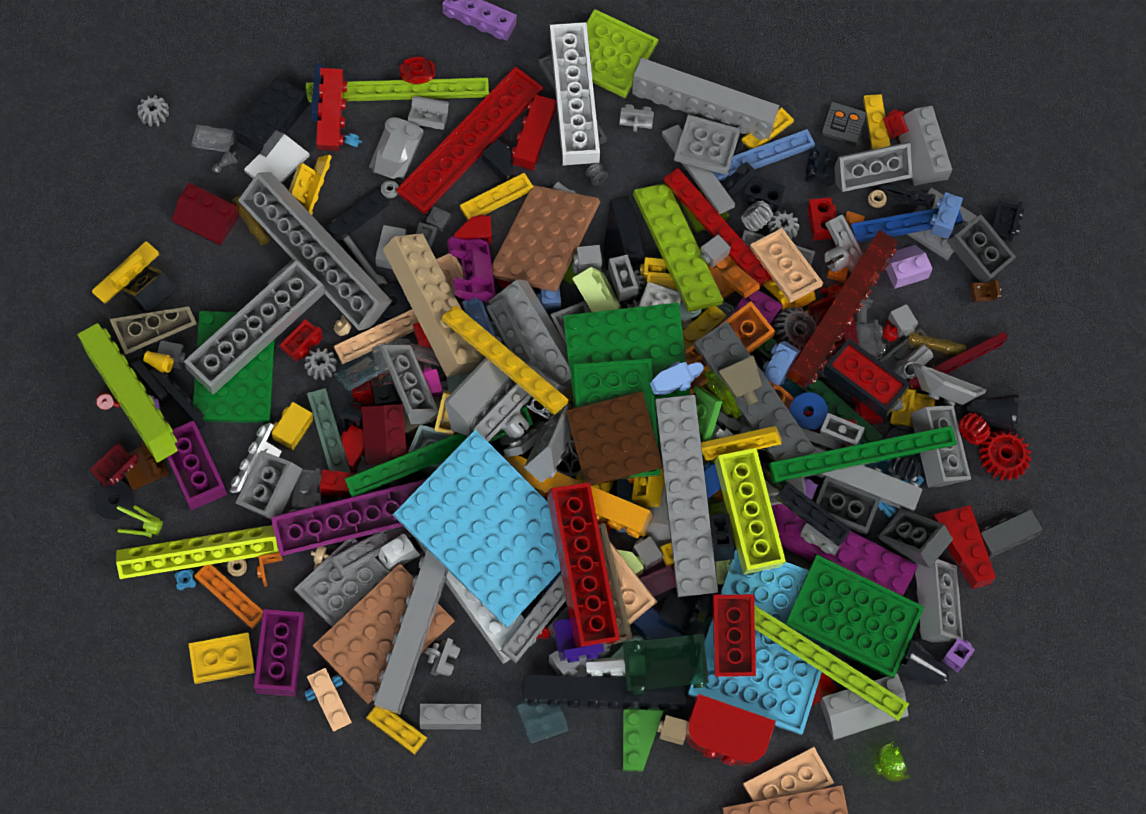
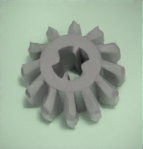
M156 95L153 98L147 96V100L141 99V105L137 107L138 117L142 120V123H148L150 127L154 123L159 127V122L165 123V117H169L168 104L165 103L163 98L158 99Z
M757 201L755 204L747 207L741 219L747 229L757 231L759 228L762 229L764 225H767L773 213L767 203Z
M785 210L782 214L777 211L768 223L769 234L783 228L790 239L796 237L800 227L797 224L798 218H792L793 213L788 215Z
M317 348L316 353L310 350V356L305 357L307 363L304 364L305 369L308 370L307 374L309 376L313 375L315 380L321 376V379L324 381L325 375L331 378V372L336 371V366L334 365L337 364L334 354L332 352L328 353L326 348L322 352H320V348Z

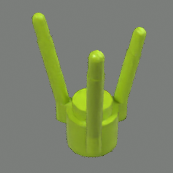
M136 505L133 508L147 518L117 506V509L123 513L143 521V529H146V531L118 529V533L143 535L150 538L153 535L157 536L163 525V521L160 518L151 515Z

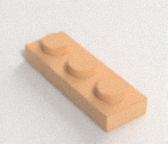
M326 668L307 676L332 731L334 732L352 723Z

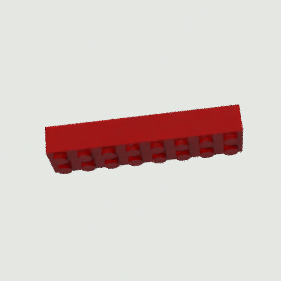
M589 482L551 488L547 492V499L575 648L598 644H614L620 640L591 484Z

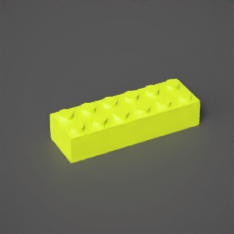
M753 448L718 455L714 462L727 513H729L731 529L743 575L781 567L786 561L757 449Z

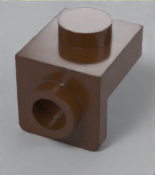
M998 279L990 282L970 284L972 303L992 302L1001 298V287Z

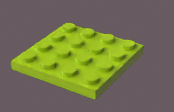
M594 9L586 23L592 81L594 84L626 98L633 86L634 74L641 58L649 59L658 44V39Z

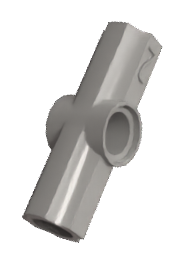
M921 344L906 359L898 361L892 371L906 381L909 378H914L916 373L913 364L925 365L933 358V353L924 344Z

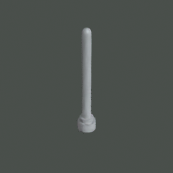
M348 235L344 238L343 241L368 276L379 288L386 285L387 281L385 278L376 274Z

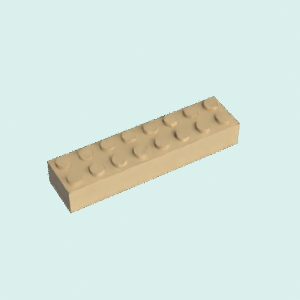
M423 233L393 237L383 248V251L446 377L472 373L484 355L442 321V316L455 305L460 309L461 307Z

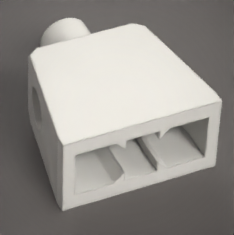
M404 533L380 548L378 561L391 572L399 564L404 566L419 557L420 554Z

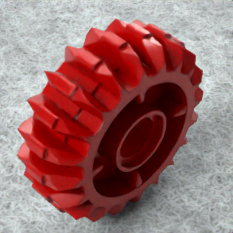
M1000 430L998 434L993 432L991 436L983 441L981 444L982 448L979 450V454H981L979 461H983L982 468H988L986 474L992 472L994 473L992 477L995 478L998 475L1000 481L1004 477H1006L1007 481H1010L1012 477L1018 479L1019 475L1022 476L1025 470L1029 468L1028 463L1031 461V457H1029L1031 450H1027L1029 443H1022L1024 437L1018 439L1017 433L1011 435L1009 430L1004 434L1003 430ZM1001 453H1006L1009 458H1004Z

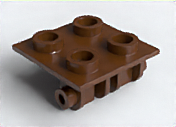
M144 442L140 443L141 447L128 452L131 457L136 453L139 455L136 459L138 463L127 473L125 472L132 491L169 476L163 460L157 463Z

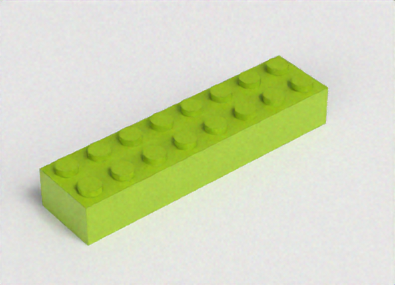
M97 323L77 334L88 357L156 462L158 463L177 452L175 443L178 441L172 433L173 430L168 422L164 421L160 410L154 406V401L145 392L146 390L141 381L137 380L133 369L129 368L126 358L123 354H120L116 343L110 339L111 336L107 329H102Z

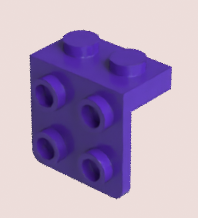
M570 619L554 622L553 627L560 662L574 663L580 661L579 658L587 657V660L597 659L604 652L603 644L575 648Z

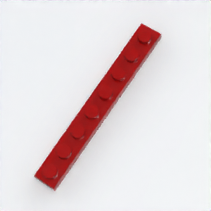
M679 168L664 178L665 184L713 238L719 234L730 246V258L738 267L758 282L759 287L772 279L755 254Z

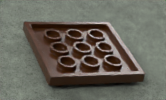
M643 392L566 411L584 483L590 482L591 486L663 468Z

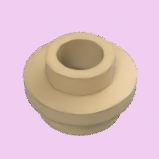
M881 190L872 191L868 196V202L874 208L883 207L887 200L885 193Z
M244 559L229 561L227 564L228 572L236 577L243 575L247 570L246 561ZM238 564L241 565V568L235 570L234 566Z

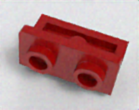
M305 319L279 345L280 349L297 362L300 358H305L309 353V349L313 345L316 346L322 340V329L320 327L316 328Z

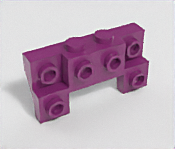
M451 236L447 240L449 254L461 259L464 278L456 277L452 281L454 295L467 301L475 297L478 300L489 303L496 294L488 242L482 239L465 240Z

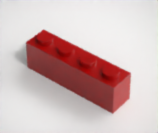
M535 95L534 100H530L528 105L529 114L524 116L522 126H524L523 131H519L516 139L518 142L517 147H513L511 152L513 165L532 171L535 169L556 111V100L540 95Z

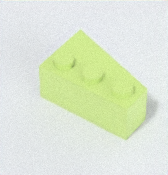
M590 267L572 278L591 312L622 309L605 273Z

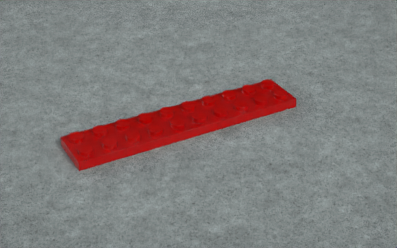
M515 67L396 189L398 195L425 215L482 155V152L492 145L528 107L530 100L533 101L535 95H540L543 92V87Z

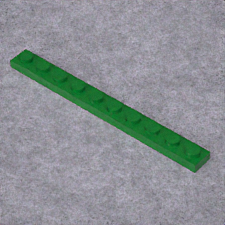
M521 407L520 414L526 419L529 426L533 425L527 407ZM500 429L489 442L508 434L503 429ZM461 433L453 434L344 478L350 496H357L446 460L468 436Z
M952 426L772 462L769 464L773 483L953 447L957 445Z

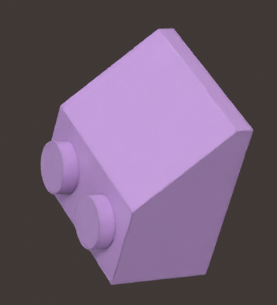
M916 245L880 256L894 289L928 279L932 272V266L926 253Z

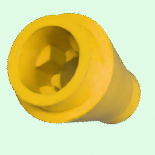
M147 351L143 358L144 362L150 364L161 373H169L174 364V359L166 354Z

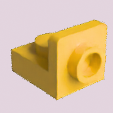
M645 257L644 264L640 265V275H643V282L647 281L648 272L666 273L667 267L664 260Z

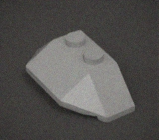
M917 363L913 364L921 389L928 392V397L937 400L941 397L944 398V403L955 406V403L963 405L986 392L984 388Z
M663 483L660 507L645 508L650 510L654 516L646 535L652 538L658 549L660 546L671 543Z

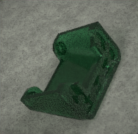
M705 634L641 640L639 642H623L627 691H632L633 695L645 694V689L693 685V689L705 688V683H709Z

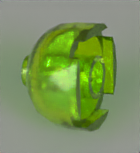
M892 740L881 746L877 751V763L874 766L878 775L883 774L886 780L901 782L911 778L910 773H905L908 767L899 747L894 748L893 746L896 744L895 740Z

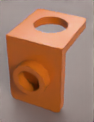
M280 552L258 556L260 566H256L258 578L262 577L264 587L267 586L263 564L282 561L283 558L280 556Z

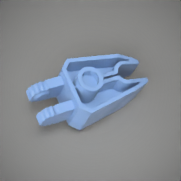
M676 362L670 365L669 369L660 372L652 380L650 386L656 395H666L679 389L684 391L691 387L690 384L695 377L697 378L703 372L704 367L698 362L687 365L686 362Z

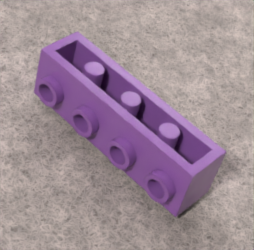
M444 0L442 4L443 13L447 17L460 20L465 25L474 26L479 31L490 33L498 39L507 41L516 26V14L483 0Z

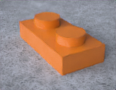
M737 265L721 274L722 280L744 298L760 289L759 283Z

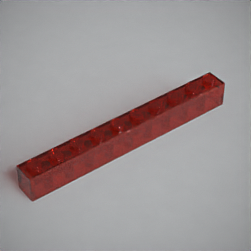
M881 230L877 232L786 375L787 378L804 389L809 383L811 385L814 384L819 376L816 372L818 369L822 371L828 362L825 360L826 356L833 354L836 349L835 342H840L845 335L843 329L845 327L849 328L853 322V313L857 314L863 306L860 302L862 299L866 300L872 292L869 289L870 286L876 285L880 279L878 276L879 272L883 273L889 265L886 262L887 259H892L897 252V249H895L898 243L897 240Z

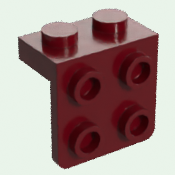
M117 443L89 469V472L104 487L109 484L113 486L124 477L123 471L127 473L138 463L136 459L139 455L136 453L131 457Z

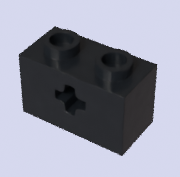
M729 513L709 515L714 561L734 559V542Z

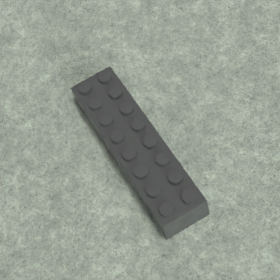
M727 321L692 345L751 431L773 426L777 427L782 444L763 448L772 462L806 456L816 451L757 364L762 386L754 390L759 401L752 405H747L744 396L734 399L721 381L717 372L751 356Z

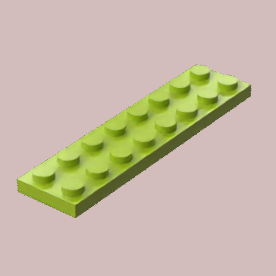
M666 184L635 189L633 192L634 198L687 312L722 305L724 300L705 260L700 256L701 251L672 190Z

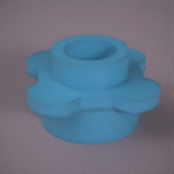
M349 133L348 136L344 135V143L358 147L359 143H362V141L358 140L359 136Z
M188 569L175 573L174 577L178 583L176 585L178 590H183L187 587L194 588L196 586V582L193 579V570Z

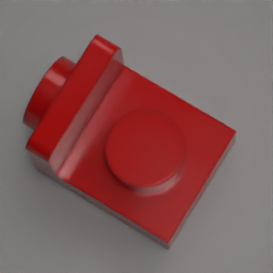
M896 109L887 113L888 116L883 118L890 139L909 132L903 115H905L904 111Z
M364 375L350 379L354 401L364 406L374 404L375 400L369 376Z

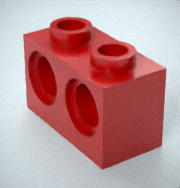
M831 197L809 199L807 212L812 240L833 239L829 230L822 227L823 225L826 226L825 223L834 219V215H836V206L832 204ZM818 209H824L826 212H820Z

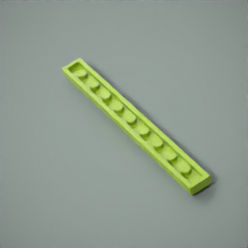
M488 78L432 79L423 84H412L404 80L348 82L347 92H344L343 99H346V101L412 100L413 96L429 99L483 98L489 94ZM306 83L308 102H312L313 83Z
M754 605L755 630L897 721L900 720L909 703Z

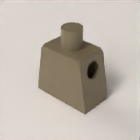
M750 356L717 372L719 378L734 399L744 396L748 406L759 401L754 390L760 388L762 384L754 356Z

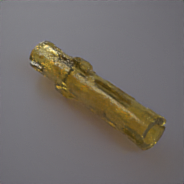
M241 196L233 198L231 203L238 207L239 214L248 225L250 233L254 234L260 245L267 244L270 241V237L258 221L238 201Z
M912 332L908 339L910 345L920 346L924 344L927 348L941 351L944 354L952 353L959 355L966 351L965 344L954 343L949 339L942 340Z

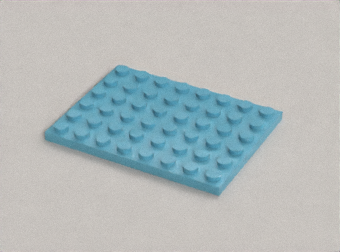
M476 430L392 514L506 628L561 571L548 502Z
M735 546L734 559L730 562L720 595L754 594L755 606L785 624L809 570L785 562L778 568L743 575ZM712 617L687 695L696 697L698 694L775 720V726L802 735L822 672L755 630L756 676L714 677ZM809 639L828 652V647Z

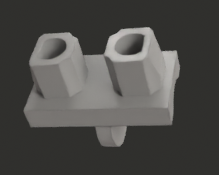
M626 104L624 108H621L619 125L633 126L634 132H637V127L652 129L654 112L651 111V107H643L641 110L634 109L633 105Z
M452 639L442 640L440 645L434 643L432 649L426 648L425 654L429 655L427 662L433 664L430 674L434 676L438 674L449 676L452 674L454 665L446 662L447 656L455 659L460 652V648L452 644Z

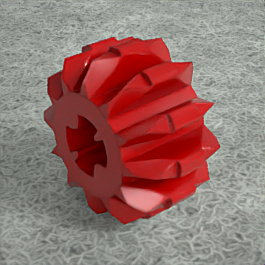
M970 412L962 417L958 423L959 431L962 434L961 437H964L972 445H980L991 434L990 427L982 417Z

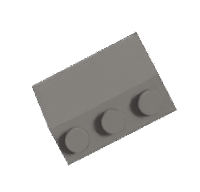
M261 450L236 504L268 519L281 514L300 476L302 468L290 461Z

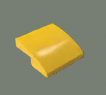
M908 389L902 398L904 408L892 412L890 424L914 428L910 413L924 407H934L936 399L928 397L927 394L916 393V390Z

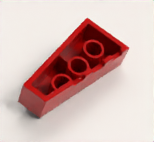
M320 68L322 84H319L321 102L318 103V116L320 119H318L316 145L318 150L340 151V145L344 144V134H341V128H345V117H342V111L346 110V99H343L344 92H347L348 81L344 80L343 69Z
M971 505L934 514L931 520L944 524L953 538L947 548L952 558L960 566L959 569L972 589L992 584L996 576Z

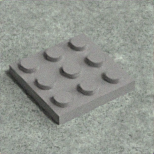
M688 115L674 161L728 175L741 129Z
M933 188L927 193L929 195L935 194L936 196L932 209L936 208L939 197L943 198L944 196ZM918 205L914 212L924 211L928 209H926V207ZM960 206L963 222L962 224L954 225L948 239L931 234V230L909 233L907 235L946 260H949L954 250L946 241L977 216Z

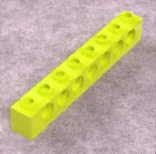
M273 525L117 550L116 564L119 578L124 579L278 553L279 550Z

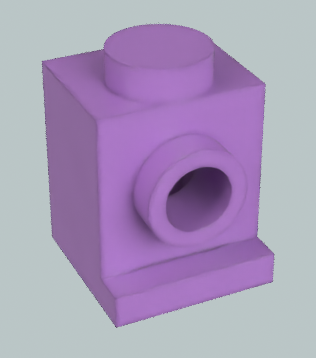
M958 638L942 662L958 673L975 649L972 648V644L967 640ZM955 653H960L962 657H959Z

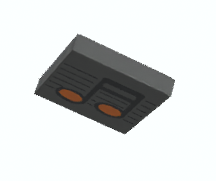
M832 102L821 135L856 146L867 112Z

